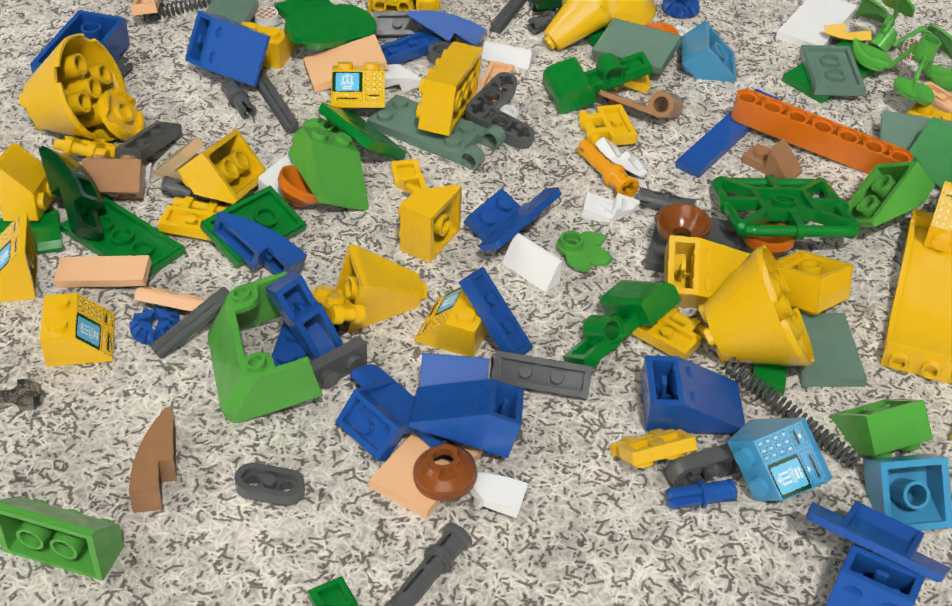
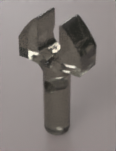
M17 379V386L13 389L0 390V404L13 403L18 406L19 412L34 410L42 404L41 384L31 379Z

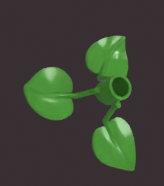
M875 0L861 1L856 15L883 23L878 33L868 45L886 53L891 46L897 48L900 43L909 37H913L920 32L922 35L928 33L940 39L942 44L939 49L946 52L952 58V36L933 24H930L928 27L921 26L897 40L898 33L892 27L895 25V19L899 12L905 16H913L915 6L910 0H882L886 6L894 9L892 17L879 2Z
M928 33L923 34L918 44L912 43L910 48L894 61L884 51L864 44L856 37L854 38L852 52L855 59L864 67L878 72L883 71L884 68L891 69L913 52V60L919 64L913 81L905 77H898L893 84L895 90L903 97L917 101L924 106L932 104L935 98L934 92L929 86L918 83L921 72L926 77H930V81L944 90L952 91V69L932 65L934 57L942 44L936 36Z

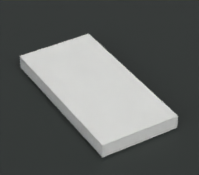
M806 0L777 31L776 39L801 47V45H829L834 38L825 33L824 25L847 24L857 12L858 5L843 0Z

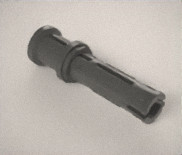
M447 523L442 529L443 535L435 544H430L425 549L422 563L384 606H415L441 574L452 570L457 556L462 551L470 548L472 539L468 532L455 523Z

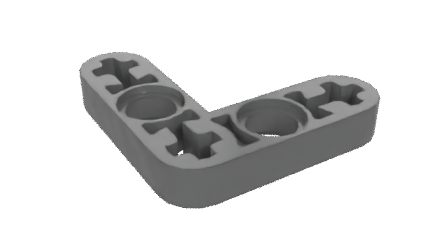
M508 72L498 73L468 102L465 110V120L472 121L486 128L496 122L506 125L502 128L506 134L504 143L517 149H527L532 146L535 132L533 128L500 110L515 94L517 78ZM485 97H495L497 101H489Z

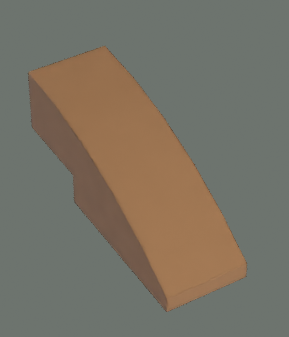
M165 407L143 437L135 455L129 483V495L133 513L162 510V482L177 481L176 425L173 407Z

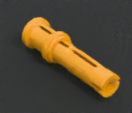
M584 139L578 144L581 148L577 147V153L603 176V182L608 187H613L616 190V195L620 193L633 197L636 194L639 182L635 177L628 176L622 165L614 164L588 139Z

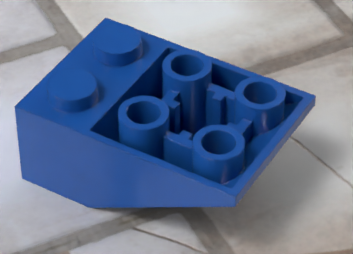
M198 10L185 61L211 72L257 87L270 36L224 16Z
M645 355L640 384L646 431L658 428L663 430L673 428L674 430L681 429L688 433L735 434L745 425L738 382L678 356Z
M495 379L417 387L409 427L417 429L423 434H433L449 439L458 445H468L481 449L490 455H500L508 458L522 425L524 389Z
M852 544L826 606H914L925 576Z

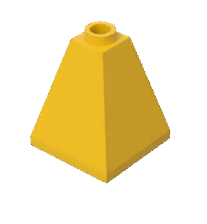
M349 244L335 291L346 296V299L353 304H363L366 310V319L363 324H353L350 321H344L347 332L359 330L419 307L421 300H425L427 297V284L421 281L418 273L355 244Z

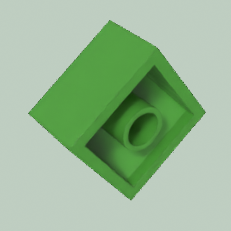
M884 399L830 414L833 422L854 450H856L857 454L871 456V459L892 457L891 451L898 449L901 452L914 451L921 448L920 443L933 439L924 400Z

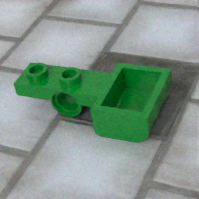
M643 51L619 60L614 54L606 53L597 59L596 68L584 72L576 57L552 64L545 69L543 81L559 114H566L596 103L595 94L599 93L600 90H608L632 80L640 79L653 73V70Z
M619 281L601 296L600 303L606 316L590 315L586 318L583 324V335L585 338L562 356L564 361L593 366V368L600 363L599 360L609 352L617 349L620 346V342L640 325L652 326L677 305L681 298L676 287L667 282Z

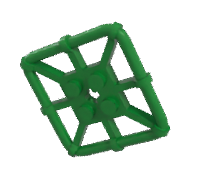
M766 175L764 178H727L719 176L712 180V190L719 202L718 208L722 214L726 215L732 228L740 237H793L794 240H803L804 237H845L853 239L860 233V226L849 211L848 203L838 196L833 187L824 178H775L773 175ZM727 192H730V193H733V194H736V195H739V196H742V197H729L728 194H727ZM823 194L826 198H812L811 196ZM736 210H756L757 212L741 220ZM781 221H787L789 225H761L765 222L778 224ZM809 221H814V222H817V223H820V224H823V225H805V224L809 223Z

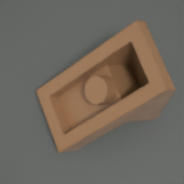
M785 138L781 139L770 149L757 143L742 156V163L765 175H773L775 178H797L802 174V169Z

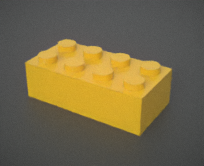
M453 41L448 49H444L441 58L436 59L435 66L433 68L430 67L427 76L422 77L420 81L419 93L422 94V101L419 102L416 110V118L419 119L418 129L450 136L464 115L466 105L473 98L477 90L483 48Z

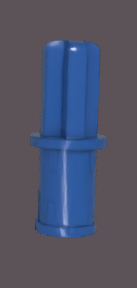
M733 479L708 483L698 480L695 485L668 488L665 492V500L667 506L671 509L698 505L703 509L708 504L735 501L737 499V488Z

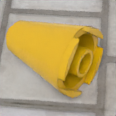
M566 0L544 30L545 37L543 41L551 50L556 48L560 51L607 26L612 21L609 11L603 12L601 6L604 3L602 0Z

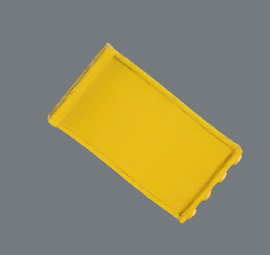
M913 209L906 231L905 248L880 365L897 371L923 376L927 379H935L952 384V254L923 246L934 213Z

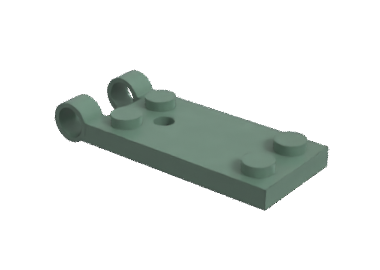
M397 94L385 104V108H380L367 119L369 124L385 135L463 165L471 170H476L485 161V154L477 146L478 143L496 150L506 140L505 131L500 126L490 125L486 128L464 119H460L450 136L418 129L419 119L416 118L419 102Z

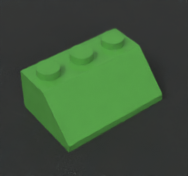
M21 496L0 499V544L4 552L103 581L124 548L120 525L109 519L94 518L74 509L66 510L49 505L47 502L39 499L31 500Z

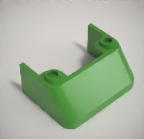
M287 271L235 287L228 294L208 332L207 337L219 404L225 418L230 422L241 423L323 396L308 356L276 366L272 356L268 353L257 352L247 356L245 353L241 329L281 317L280 312L265 288L286 275Z

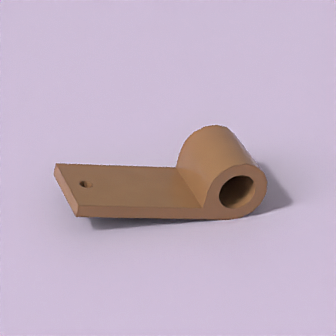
M600 90L599 95L609 98V101L606 102L608 105L624 104L659 118L674 119L683 110L682 99L678 95L669 92H656L651 96L648 105L610 91Z

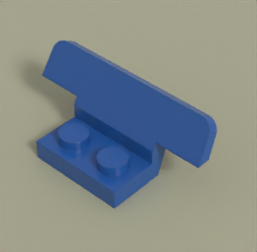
M559 187L546 188L530 202L520 206L501 188L468 215L463 223L483 241L479 247L484 252L495 250L505 245L559 198L562 193Z
M367 364L354 368L350 377L361 387L354 389L335 422L375 459L383 462L388 460L403 434L414 432L430 447L451 443L449 439L433 434H423L417 429L409 427L415 397L379 366Z
M858 501L854 502L845 517L814 502L811 503L806 517L811 522L933 581L942 582L950 572V567L917 552L924 537V532Z

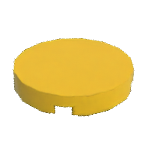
M113 87L99 95L97 102L98 112L108 130L116 137L127 141L144 130V115L141 110L137 111V108L134 106L137 104L136 100L128 92L118 87Z

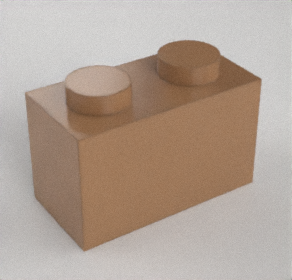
M92 155L91 158H82V166L94 180L102 199L107 197L117 200H144L146 167L141 159L133 155H122L120 159H109L105 155Z

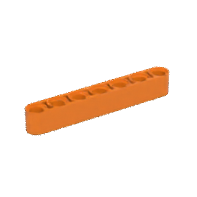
M741 89L737 92L731 113L734 121L780 140L785 138L790 144L866 174H869L876 164L913 161L912 153L902 147L757 91Z

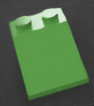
M301 126L288 155L318 203L362 211L368 210L369 204L360 153L352 142V138L343 132H337L336 134L327 132L320 127L309 128Z
M918 161L876 164L847 203L849 211L860 227H876L920 207L927 201L928 195L936 185Z

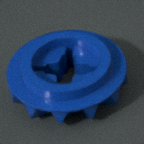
M663 0L662 3L663 11L677 18L694 17L700 10L698 0Z
M158 305L154 309L144 307L142 313H134L133 321L129 322L130 333L136 341L151 345L180 321L179 313L172 312L168 306L160 309ZM158 319L159 322L155 326V329H153L151 325L153 324V321Z

